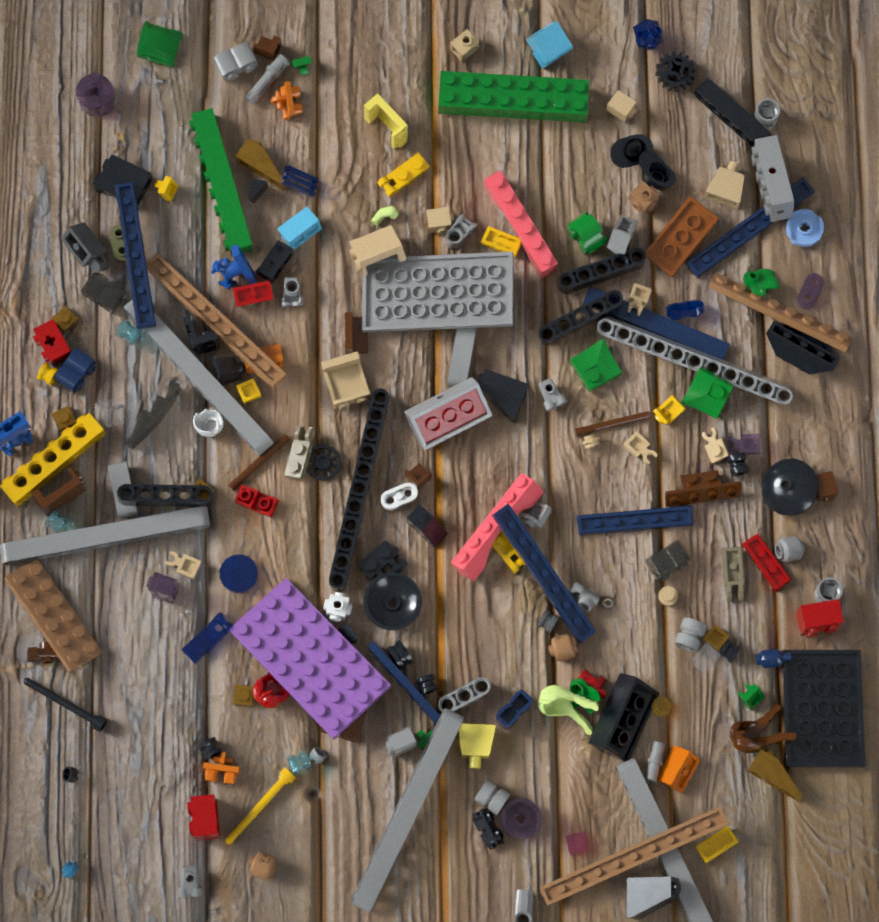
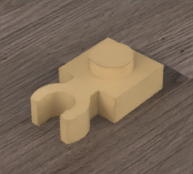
M634 283L628 299L630 303L627 312L630 313L631 309L635 308L638 310L637 316H640L643 307L647 305L652 289Z
M713 427L711 428L713 432L711 437L708 436L707 432H702V436L709 442L708 445H705V449L711 463L715 464L725 459L730 453L724 439H718V430Z
M637 431L623 444L636 459L641 455L643 462L648 466L651 462L647 459V456L651 455L655 459L658 456L655 451L647 449L650 443Z
M170 551V556L175 557V560L173 562L165 561V564L168 567L176 566V573L194 580L202 561L183 554L181 559L177 553Z

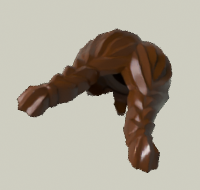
M774 704L770 711L757 721L740 720L735 722L730 728L729 735L734 747L743 753H754L768 745L778 744L784 740L793 742L797 736L794 732L778 733L768 737L759 736L760 731L768 726L774 716H776V713L780 712L781 706L779 704Z

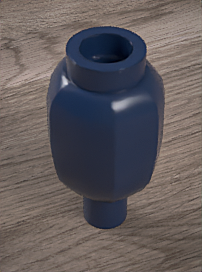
M766 649L756 654V663L763 668L778 667L785 661L793 660L792 653H784L779 649Z

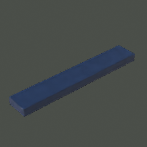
M692 506L577 515L576 517L578 536L694 525Z
M374 641L368 645L369 651L436 725L440 718L438 712Z

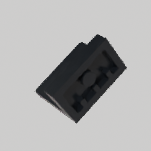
M188 309L184 310L186 316L182 318L187 333H191L188 336L193 351L197 350L198 355L220 349L215 331H205L200 336H196Z

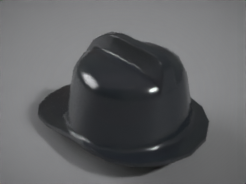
M642 134L621 138L612 145L610 158L616 166L621 168L635 166L639 164V156L642 152H653V144L647 136Z
M651 151L641 153L639 164L645 173L644 179L649 187L653 186L656 190L662 191L665 187H671L675 184L676 175L674 171L657 154Z

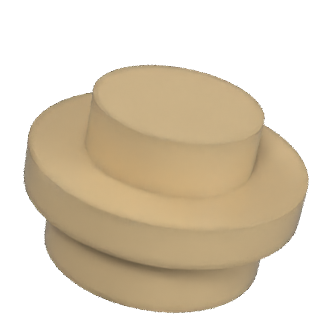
M595 434L585 436V441H582L585 449L600 444V436L596 437Z
M663 587L658 595L659 601L663 605L671 606L676 603L678 593L673 587Z

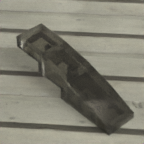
M172 382L165 398L158 395L150 412L142 410L127 441L130 449H133L143 441L168 413L181 391L179 383Z

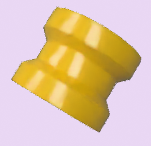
M45 362L39 369L36 378L40 381L44 380L47 385L51 386L55 382L54 376L59 369L52 368Z

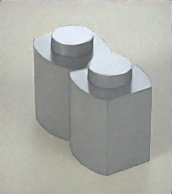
M247 42L221 52L214 57V61L224 81H232L243 72H252L257 66V60Z
M410 727L388 736V741L385 742L390 756L394 754L395 757L417 748V742Z

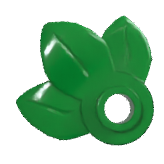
M759 269L756 272L748 271L743 276L745 286L751 288L754 294L761 297L765 296L766 290L780 288L778 280L774 277L775 272L770 269Z
M575 678L570 683V691L574 694L590 699L593 702L601 700L598 691L588 686L583 679ZM571 702L574 708L579 706L576 702ZM584 708L590 714L594 712L593 709Z

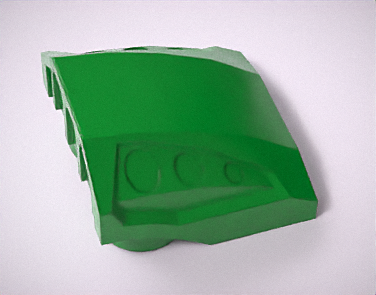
M146 21L139 38L137 57L158 65L174 68L176 54L183 33Z

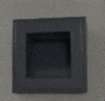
M257 179L252 181L250 192L252 203H255L267 190V181Z
M349 623L344 624L338 629L351 645L358 641Z

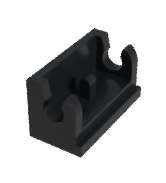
M277 240L255 273L273 284L294 255L293 248Z

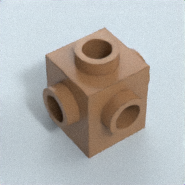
M642 181L629 193L628 199L637 211L645 214L648 210L651 212L656 208L659 195L653 186L649 187Z

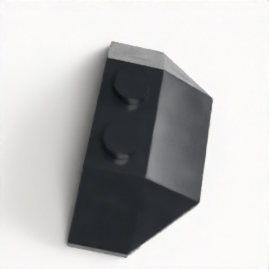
M773 321L766 333L777 357L808 374L833 371L841 358L828 344L784 323Z

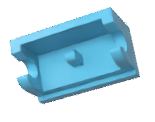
M305 207L277 228L281 238L293 250L322 229L319 219L308 207Z

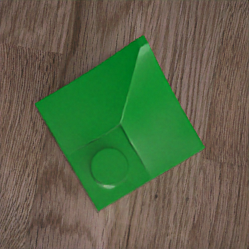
M604 338L570 359L571 365L588 392L622 375V371L614 360Z
M701 367L681 403L717 419L735 385Z

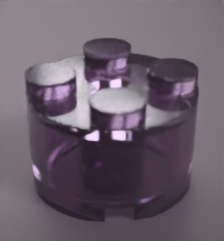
M94 72L79 81L75 91L79 106L84 113L89 116H104L112 110L115 103V93L108 78Z
M517 798L509 802L503 809L501 816V826L505 834L514 840L521 841L527 840L536 834L541 824V813L538 807L531 800L525 798ZM523 815V819H526V821H523V824H519V821L515 818Z

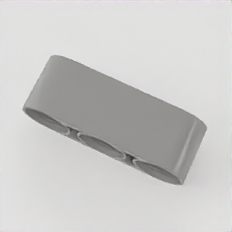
M127 461L108 465L118 517L124 518L138 515L137 506L122 505L117 497V490L121 485L132 484ZM124 491L121 493V497L123 498H129L131 496V493L129 491Z
M482 677L443 696L439 701V712L442 714L444 710L442 704L446 701L452 703L453 707L450 710L456 713L485 698L490 693L491 684L489 680ZM484 683L487 686V690L479 692L476 686ZM466 692L470 695V699L462 701L459 695Z

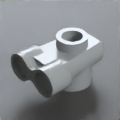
M298 277L284 278L281 307L304 306L303 297L300 296ZM291 284L294 285L295 290L289 291L288 286Z
M551 378L538 384L541 396L545 401L543 405L547 412L567 403L564 394H560ZM550 387L552 391H547L545 388Z
M575 582L569 589L570 594L574 600L578 601L577 604L584 612H590L600 599L596 596L594 590L585 589L578 582Z
M196 865L183 866L181 885L178 886L179 897L202 896V886L199 885L198 868ZM188 875H192V876H193V878H186V877H187Z

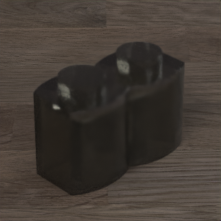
M93 273L81 289L82 295L114 314L126 297L124 288L117 283H114V285L109 283V279L101 273L98 275Z
M679 540L647 558L645 564L656 581L662 580L664 582L673 576L671 574L673 571L678 569L680 572L687 568L690 558Z

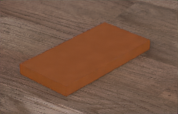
M689 196L645 250L646 258L673 278L720 218L692 196Z

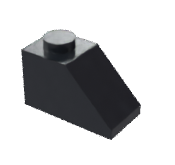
M236 357L212 358L219 383L222 386L242 380L241 373H244L241 362L237 363Z
M420 504L406 518L407 524L434 548L448 535L434 516Z

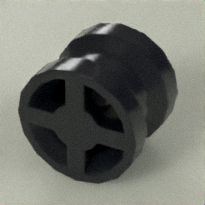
M728 639L718 655L727 658V661L732 663L741 646L732 644V641Z
M429 674L416 680L417 685L421 688V695H427L439 690L438 685L434 681V674Z
M215 737L204 741L198 746L203 751L205 760L212 759L222 752L221 747H218L216 744L217 740Z

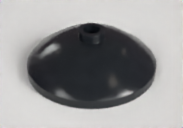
M784 459L773 464L765 473L761 486L762 496L767 506L774 512L784 516L799 515L808 510L815 502L819 490L818 478L814 470L805 462L798 459ZM786 482L790 483L788 488H784Z
M396 572L384 573L373 579L366 588L363 601L364 609L370 621L379 628L389 631L401 630L411 625L418 617L422 606L421 592L416 583L408 576ZM391 600H394L396 602V605L394 607H391L389 605V602Z

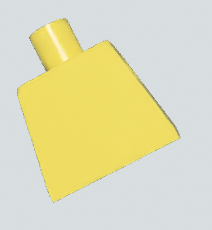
M461 724L458 730L461 757L469 758V769H481V758L489 759L496 725Z

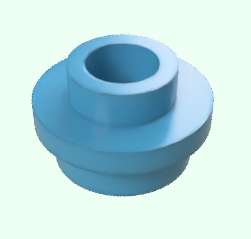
M75 860L72 863L68 861L61 869L63 877L70 879L77 872L79 866Z

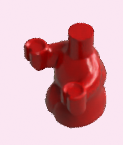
M587 669L579 675L578 678L586 681L588 686L595 688L602 699L606 697L608 693L602 689V686L607 680L603 676L595 678Z

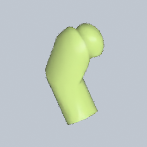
M394 206L381 208L372 218L371 222L379 226L385 217L390 216L391 219H395L398 217L399 212Z

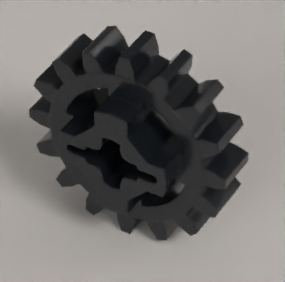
M673 51L672 56L666 53L665 59H659L660 64L656 65L657 71L655 76H660L657 82H663L662 88L668 86L669 91L675 88L676 92H679L680 87L686 90V84L691 86L692 80L695 78L696 67H692L694 61H688V55L682 57V52L676 55L675 51ZM667 65V70L663 72L664 67ZM688 71L687 77L684 78V74Z

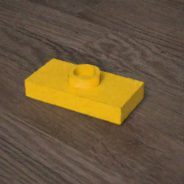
M490 226L487 227L481 241V245L499 252H513L514 258H516L522 244L518 237Z
M727 825L695 846V849L705 864H707L739 841Z

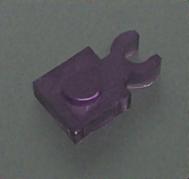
M740 434V440L734 437L727 438V442L735 443L733 447H728L729 453H734L740 449V452H744L745 455L760 454V434Z

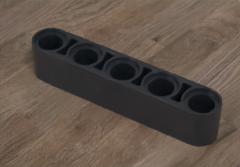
M706 79L694 91L695 97L751 147H754L755 139L772 136L762 124L710 79Z
M634 248L626 251L625 254H616L564 272L559 276L558 290L563 294H569L638 270L644 265L646 253L641 248ZM639 256L642 260L636 262L632 257ZM621 262L624 267L618 268L615 266V263ZM604 268L606 273L600 274L597 272V269ZM581 274H586L589 278L587 280H582L579 276ZM564 280L570 281L571 285L564 286L561 282Z
M612 290L544 325L539 330L541 343L550 345L618 310L623 304V295L617 290ZM612 296H617L620 301L618 304H612L609 299ZM601 305L603 307L602 312L595 313L592 310L593 306ZM583 313L586 319L583 322H579L575 318L576 315ZM562 322L569 324V328L565 331L559 328ZM545 331H550L553 336L550 339H544L542 334Z
M123 484L117 490L118 501L126 506L201 507L211 504L213 493L211 488L205 485ZM124 491H129L131 493V496L129 498H123L121 497V493ZM146 491L149 492L151 496L147 499H144L140 496V494ZM162 492H168L170 494V497L168 499H162L160 497V494ZM182 492H186L190 497L184 500L179 495ZM207 493L209 498L202 500L199 498V494Z

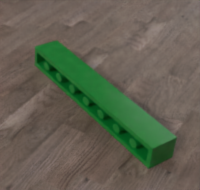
M213 108L192 113V120L189 121L191 131H196L197 137L194 138L196 148H200L202 152L199 158L201 165L206 166L207 171L204 172L206 183L210 182L212 187L209 189L211 200L215 199L217 204L213 207L216 217L220 216L221 223L218 224L221 234L225 233L226 240H223L226 251L230 250L231 256H233L231 247L236 244L239 245L243 253L253 251Z

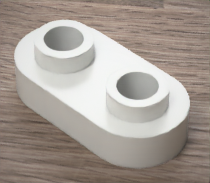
M412 483L399 485L382 494L381 505L386 510L400 508L414 502L417 499L418 490ZM410 491L412 495L407 497L405 492ZM389 498L394 500L392 504L387 503Z

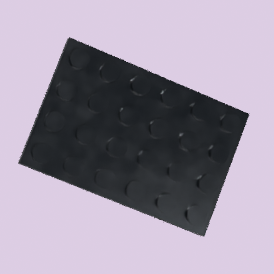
M782 650L784 653H792L793 656L792 661H785L782 664L784 733L794 732L797 736L793 742L785 741L786 768L865 767L861 650Z

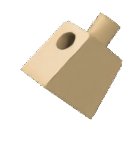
M730 161L727 169L719 167L706 190L704 198L738 209L744 182V175L738 173L740 164Z

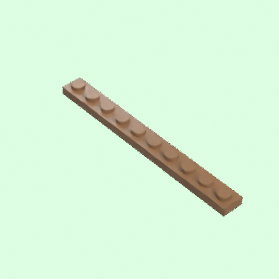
M158 253L146 262L148 272L209 330L215 331L217 337L272 389L287 377V374Z
M719 806L543 885L539 889L546 905L549 906L729 825L722 807Z

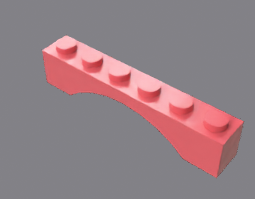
M500 170L485 178L484 187L513 227L540 279L557 271L558 262L502 171Z
M521 473L451 561V564L461 575L474 582L486 567L491 546L501 531L492 514L509 503L517 515L533 507L544 491L535 480Z

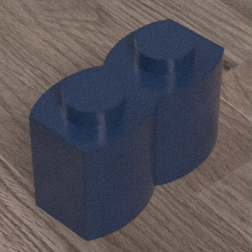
M75 348L57 371L54 379L72 393H75L77 390L80 391L85 384L84 379L88 375L91 376L96 370V362L93 358Z
M524 690L516 692L512 696L510 703L504 705L498 711L495 721L504 730L512 728L516 724L518 717L524 715L530 709L533 698Z

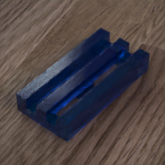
M287 165L284 169L281 184L313 197L316 194L314 191L317 189L316 183L319 182V178ZM287 178L292 179L297 183L310 187V190L291 181H288Z

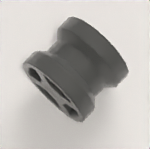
M546 609L537 626L539 628L543 627L548 633H551L560 617L550 614V611Z

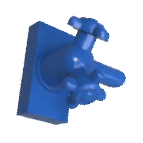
M238 244L231 247L235 261L230 263L228 258L214 261L211 273L221 272L224 280L219 281L218 284L227 289L237 285V281H232V278L240 274H244L249 284L257 282L255 272Z
M21 411L0 423V449L10 457L16 452L14 447L20 446L22 442H25V445L33 444L31 430H27L31 427Z

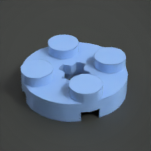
M800 209L793 213V218L788 219L786 234L793 245L809 247L819 242L824 232V223L820 216L813 213L814 211ZM802 224H806V227H810V229H808L807 232H803V230H801L800 228L802 227Z

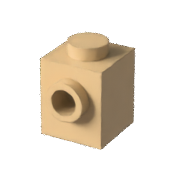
M466 29L450 42V50L463 62L479 50V38L475 33H470Z
M617 90L607 104L606 111L625 123L628 118L631 119L636 113V101Z
M449 207L426 210L429 234H445L451 228V224H454V215L449 212Z

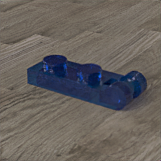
M221 612L181 649L194 664L199 662L233 627L231 622H227L224 619L225 616ZM218 624L222 627L220 632L215 629Z

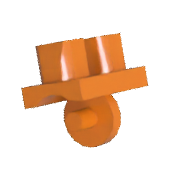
M285 81L284 86L280 87V91L275 92L276 96L271 98V104L277 105V110L283 111L284 120H289L291 116L302 113V104L293 103V98H299L300 87L291 86L290 81Z
M222 751L221 757H213V762H219L220 764L204 762L203 769L207 782H216L217 773H225L223 783L235 784L237 775H240V769L236 766L225 765V763L233 764V758H226L227 752Z

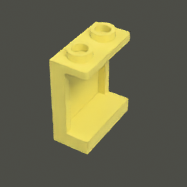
M376 94L364 104V119L370 124L378 117L392 131V148L402 147L408 139V125L379 94Z

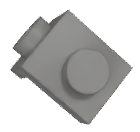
M536 502L528 514L520 512L518 516L523 519V524L526 526L542 528L552 508L549 505Z

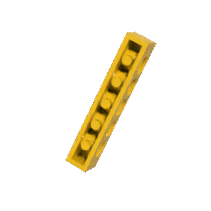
M90 413L80 416L74 426L63 430L62 435L57 440H51L47 444L46 449L35 453L29 463L22 464L17 469V473L12 477H6L2 481L0 486L2 491L16 507H19L32 496L34 491L42 488L106 435L104 429ZM79 431L87 432L83 438L77 437ZM65 443L72 444L68 450H63L62 446ZM51 455L57 456L54 462H48V457ZM36 467L42 468L41 473L38 475L32 474ZM20 480H27L24 487H18Z

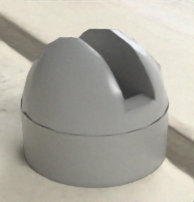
M314 747L309 757L310 760L313 759L315 761L314 764H320L327 755L321 748Z

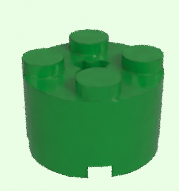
M585 211L568 223V233L574 241L578 240L579 248L584 255L593 253L609 241L606 235L602 236V227L592 214L589 215L588 211Z

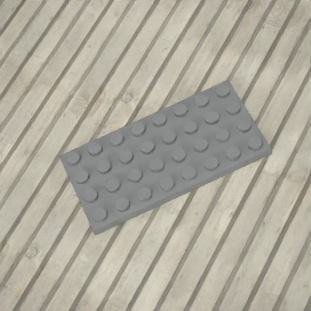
M513 252L407 256V260L399 262L397 257H388L366 266L368 274L365 276L363 274V333L514 326Z

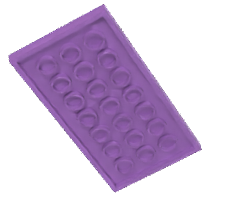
M287 578L228 629L333 740L391 688V684Z

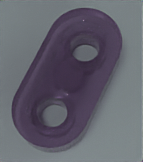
M812 273L806 277L797 297V304L800 308L809 310L814 307L824 285L821 275ZM816 280L818 284L814 285L811 281ZM804 297H810V301H806Z

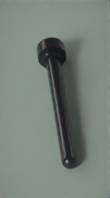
M24 679L23 682L26 686L91 723L90 725L93 726L94 730L101 732L106 726L108 719L102 715L94 716L32 679Z

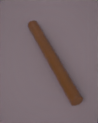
M646 411L576 428L575 433L576 436L649 419L650 413Z
M285 434L280 437L228 485L231 490L234 491L290 439Z

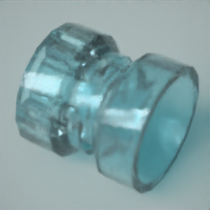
M125 319L119 325L115 335L126 339L127 343L133 345L140 337L142 329L137 330V326H132L131 322Z
M305 749L300 751L298 755L286 757L294 775L299 774L303 769L308 770L312 768Z

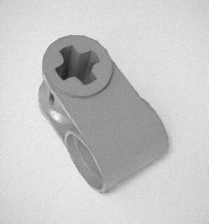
M462 213L446 234V246L451 250L459 249L476 231L479 224L473 223L466 217L465 213ZM456 236L459 240L451 241L450 238Z

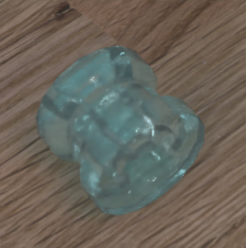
M55 510L45 521V526L51 527L54 533H60L68 524L69 519L62 517L60 512Z

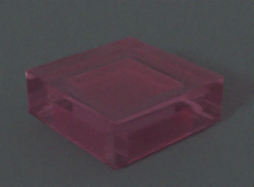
M584 831L565 836L569 856L589 851Z

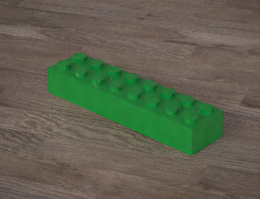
M441 71L438 114L586 123L589 80Z

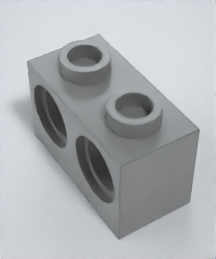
M620 215L613 228L607 248L613 253L625 254L638 221Z

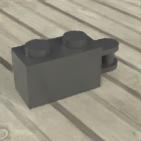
M84 222L70 226L61 237V240L82 267L89 265L95 273L107 270L109 264L103 256L106 249L87 224Z

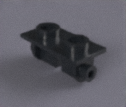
M488 808L480 809L472 814L474 817L472 820L477 830H486L485 833L480 835L486 848L488 847L489 850H492L497 845L504 844L503 833L496 827L494 815Z

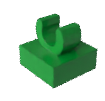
M310 56L291 61L293 68L299 67L301 76L309 74L307 64L312 63Z
M746 684L747 691L744 694L739 691L738 694L745 706L752 711L762 701L764 695L757 685L753 684L750 686Z
M422 730L415 734L419 740L417 746L422 753L432 734L431 730L427 734Z

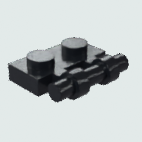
M385 540L363 559L357 567L371 580L375 576L382 575L381 571L388 564L392 568L387 573H401L408 563L403 558L397 563L394 559L399 556V553Z

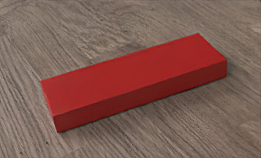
M758 533L742 543L745 551L775 592L792 581Z

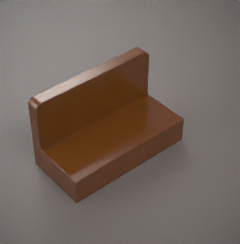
M345 312V354L357 351L358 354H367L368 332L363 333L362 316L353 317L352 312Z

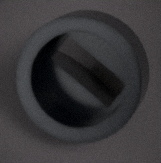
M66 766L62 772L63 781L70 783L77 781L79 771L74 767Z

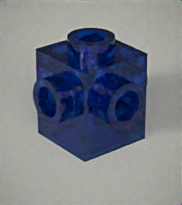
M646 19L633 27L638 47L653 50L657 48L658 44L664 42L658 21Z

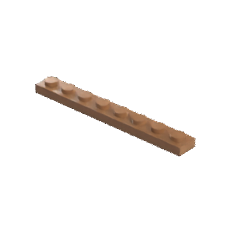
M715 273L709 283V288L843 352H846L852 337L846 333L839 332L828 324L818 322L811 316L797 312L794 308L787 307L775 299L758 296L751 289L741 283L728 279L725 275Z

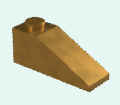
M248 138L236 154L237 163L284 191L285 182L263 148V145L257 140L252 141Z
M760 749L747 772L799 802L802 795L780 761L775 757V754L768 749Z

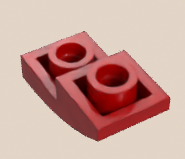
M241 485L234 503L272 518L279 500L262 494L256 489Z

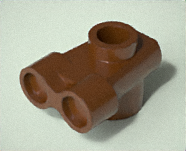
M47 641L39 643V648L28 647L27 662L42 661L43 664H51L58 658Z

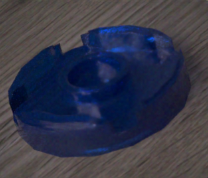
M241 554L232 555L221 564L219 570L220 581L230 592L245 593L256 584L258 570L254 561L248 556Z

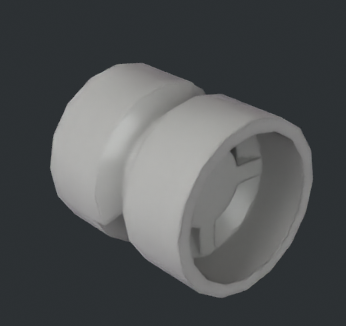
M771 98L762 99L757 104L753 117L767 130L772 129L778 120L780 106Z
M833 577L823 579L814 591L816 602L840 599L843 593L842 584Z
M683 618L680 626L682 632L677 634L674 644L684 650L697 653L701 645L699 639L704 637L707 626L697 620Z
M487 779L474 800L482 806L488 805V809L495 815H498L511 794L504 789L497 790V784Z

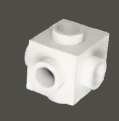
M335 592V595L330 594L329 599H325L323 610H326V616L330 620L337 622L341 620L346 621L347 615L350 616L352 604H350V599L346 597V594ZM334 604H341V607L335 608Z

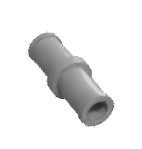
M653 742L651 756L647 760L648 769L645 781L657 783L659 769L663 764L661 760L665 747L664 743Z

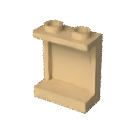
M391 225L350 241L352 248L349 250L350 256L354 260L357 270H362L364 276L368 274L366 266L390 256L396 255L399 262L407 260L403 246Z
M358 351L321 362L334 409L344 410L349 408L351 404H364L368 402V399H371V393L362 370Z

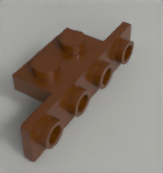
M718 470L680 475L682 489L666 491L665 506L673 507L741 497L742 485L740 481L721 483Z

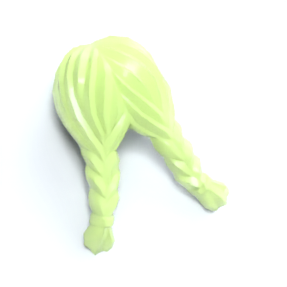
M557 685L548 686L541 691L537 704L539 710L544 715L552 717L570 716L584 728L587 735L592 734L593 727L590 725V722L578 710L574 709L571 702H576L584 708L598 711L599 703L581 697Z

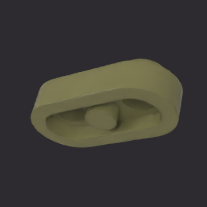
M116 225L110 230L113 254L118 262L126 263L125 253H119L121 249H125L123 235L116 236L117 232H122L121 225Z

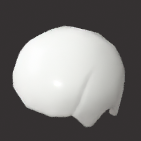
M204 409L201 413H196L193 418L195 430L204 437L217 435L221 432L224 425L221 414L216 410Z

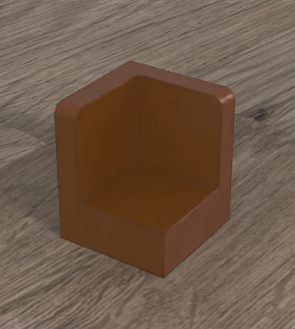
M261 36L258 44L254 43V53L274 61L282 46L281 38L274 36L271 40Z
M419 463L410 471L408 469L405 471V478L419 490L432 479V474L430 471L427 472Z

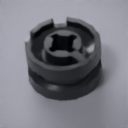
M397 640L395 645L386 648L392 661L400 671L405 669L407 664L411 665L414 663L411 655L400 640Z

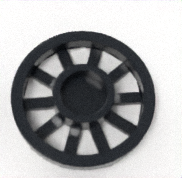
M328 445L313 447L311 454L316 459H309V462L315 463V465L307 467L306 471L312 478L326 481L336 476L341 466L338 452ZM320 449V454H321V455L318 456V455L314 452L315 450ZM323 449L329 450L326 455L323 454ZM333 452L335 457L329 459V455ZM336 459L338 461L337 465L330 463L331 461H334ZM329 467H334L336 470L332 472ZM317 468V471L315 472V474H313V473L310 471V470H312V469ZM320 470L322 471L323 477L317 476ZM325 470L331 475L325 477Z

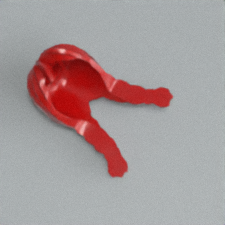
M269 672L258 679L253 688V697L266 708L278 707L290 695L281 685H278V682Z

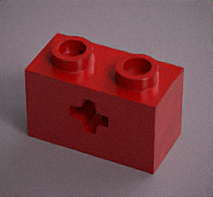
M54 319L33 329L35 335L32 337L37 346H42L44 351L41 354L46 363L50 361L52 367L66 360L71 354ZM52 341L54 345L50 346L48 342Z

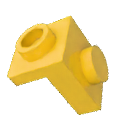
M671 395L653 412L656 414L655 418L658 422L668 425L684 412L686 408L675 395Z

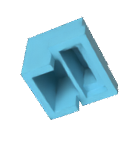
M557 21L547 24L526 39L533 50L532 54L542 69L573 49V45Z

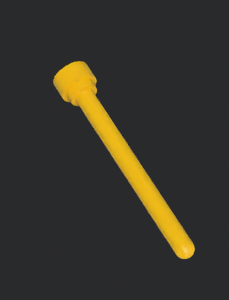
M285 767L281 770V775L278 777L279 780L225 839L226 844H232L285 784L292 783L296 779Z

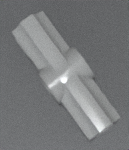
M516 890L514 922H517L518 917L521 915L526 916L528 921L532 922L533 891Z

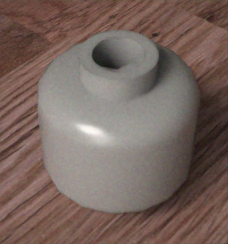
M796 536L780 538L775 545V554L783 562L800 560L803 552H805L804 543Z

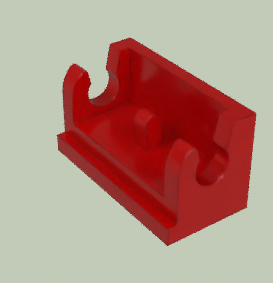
M270 281L232 288L236 307L273 300Z

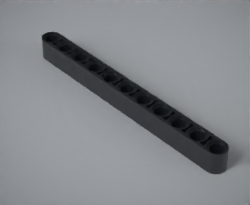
M383 388L376 389L372 394L329 576L330 588L335 592L343 591L347 586L389 407V393ZM384 396L386 400L384 402H377L376 398ZM373 414H380L382 416L378 421L373 420L371 417ZM369 432H376L377 437L371 439L367 434ZM371 450L373 455L366 457L363 455V452ZM361 468H367L369 470V473L366 475H361L359 473V470ZM357 486L365 488L363 493H356L354 489ZM353 504H357L361 508L359 511L353 512L350 510V507ZM352 522L356 524V528L348 530L346 525ZM344 541H350L352 546L345 549L341 544ZM344 559L348 563L345 567H339L337 562ZM335 578L343 580L340 586H336L332 582Z

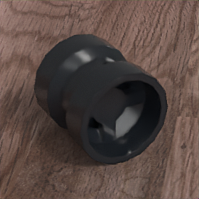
M744 452L726 457L728 464L731 466V476L744 475L750 471L749 466L745 463L746 455Z

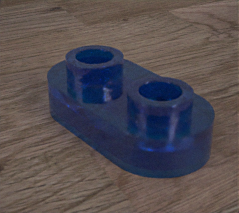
M691 300L670 304L666 307L667 316L672 320H680L685 317H699L704 313V303L699 300Z

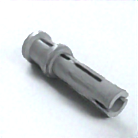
M277 53L276 59L271 65L266 67L264 75L245 96L246 100L255 105L275 79L280 78V73L286 66L290 65L289 60Z

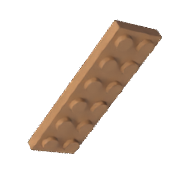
M38 559L5 576L4 580L69 673L101 655L102 650Z

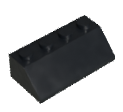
M620 673L588 743L599 751L622 762L630 760L660 693L639 678Z

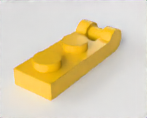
M418 152L391 173L379 179L377 183L386 190L385 193L388 197H392L429 170L430 166ZM393 180L396 185L391 186L389 183Z
M501 530L491 547L506 563L511 572L515 574L519 571L518 568L522 565L525 566V564ZM513 555L518 557L515 562L510 559Z

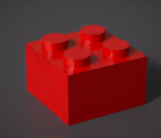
M839 599L801 605L796 611L800 635L806 634V637L816 636L818 632L825 631V634L837 632L836 629H839L844 622Z
M215 795L190 797L191 802H187L188 814L192 816V822H189L191 836H194L196 841L219 839L218 806Z

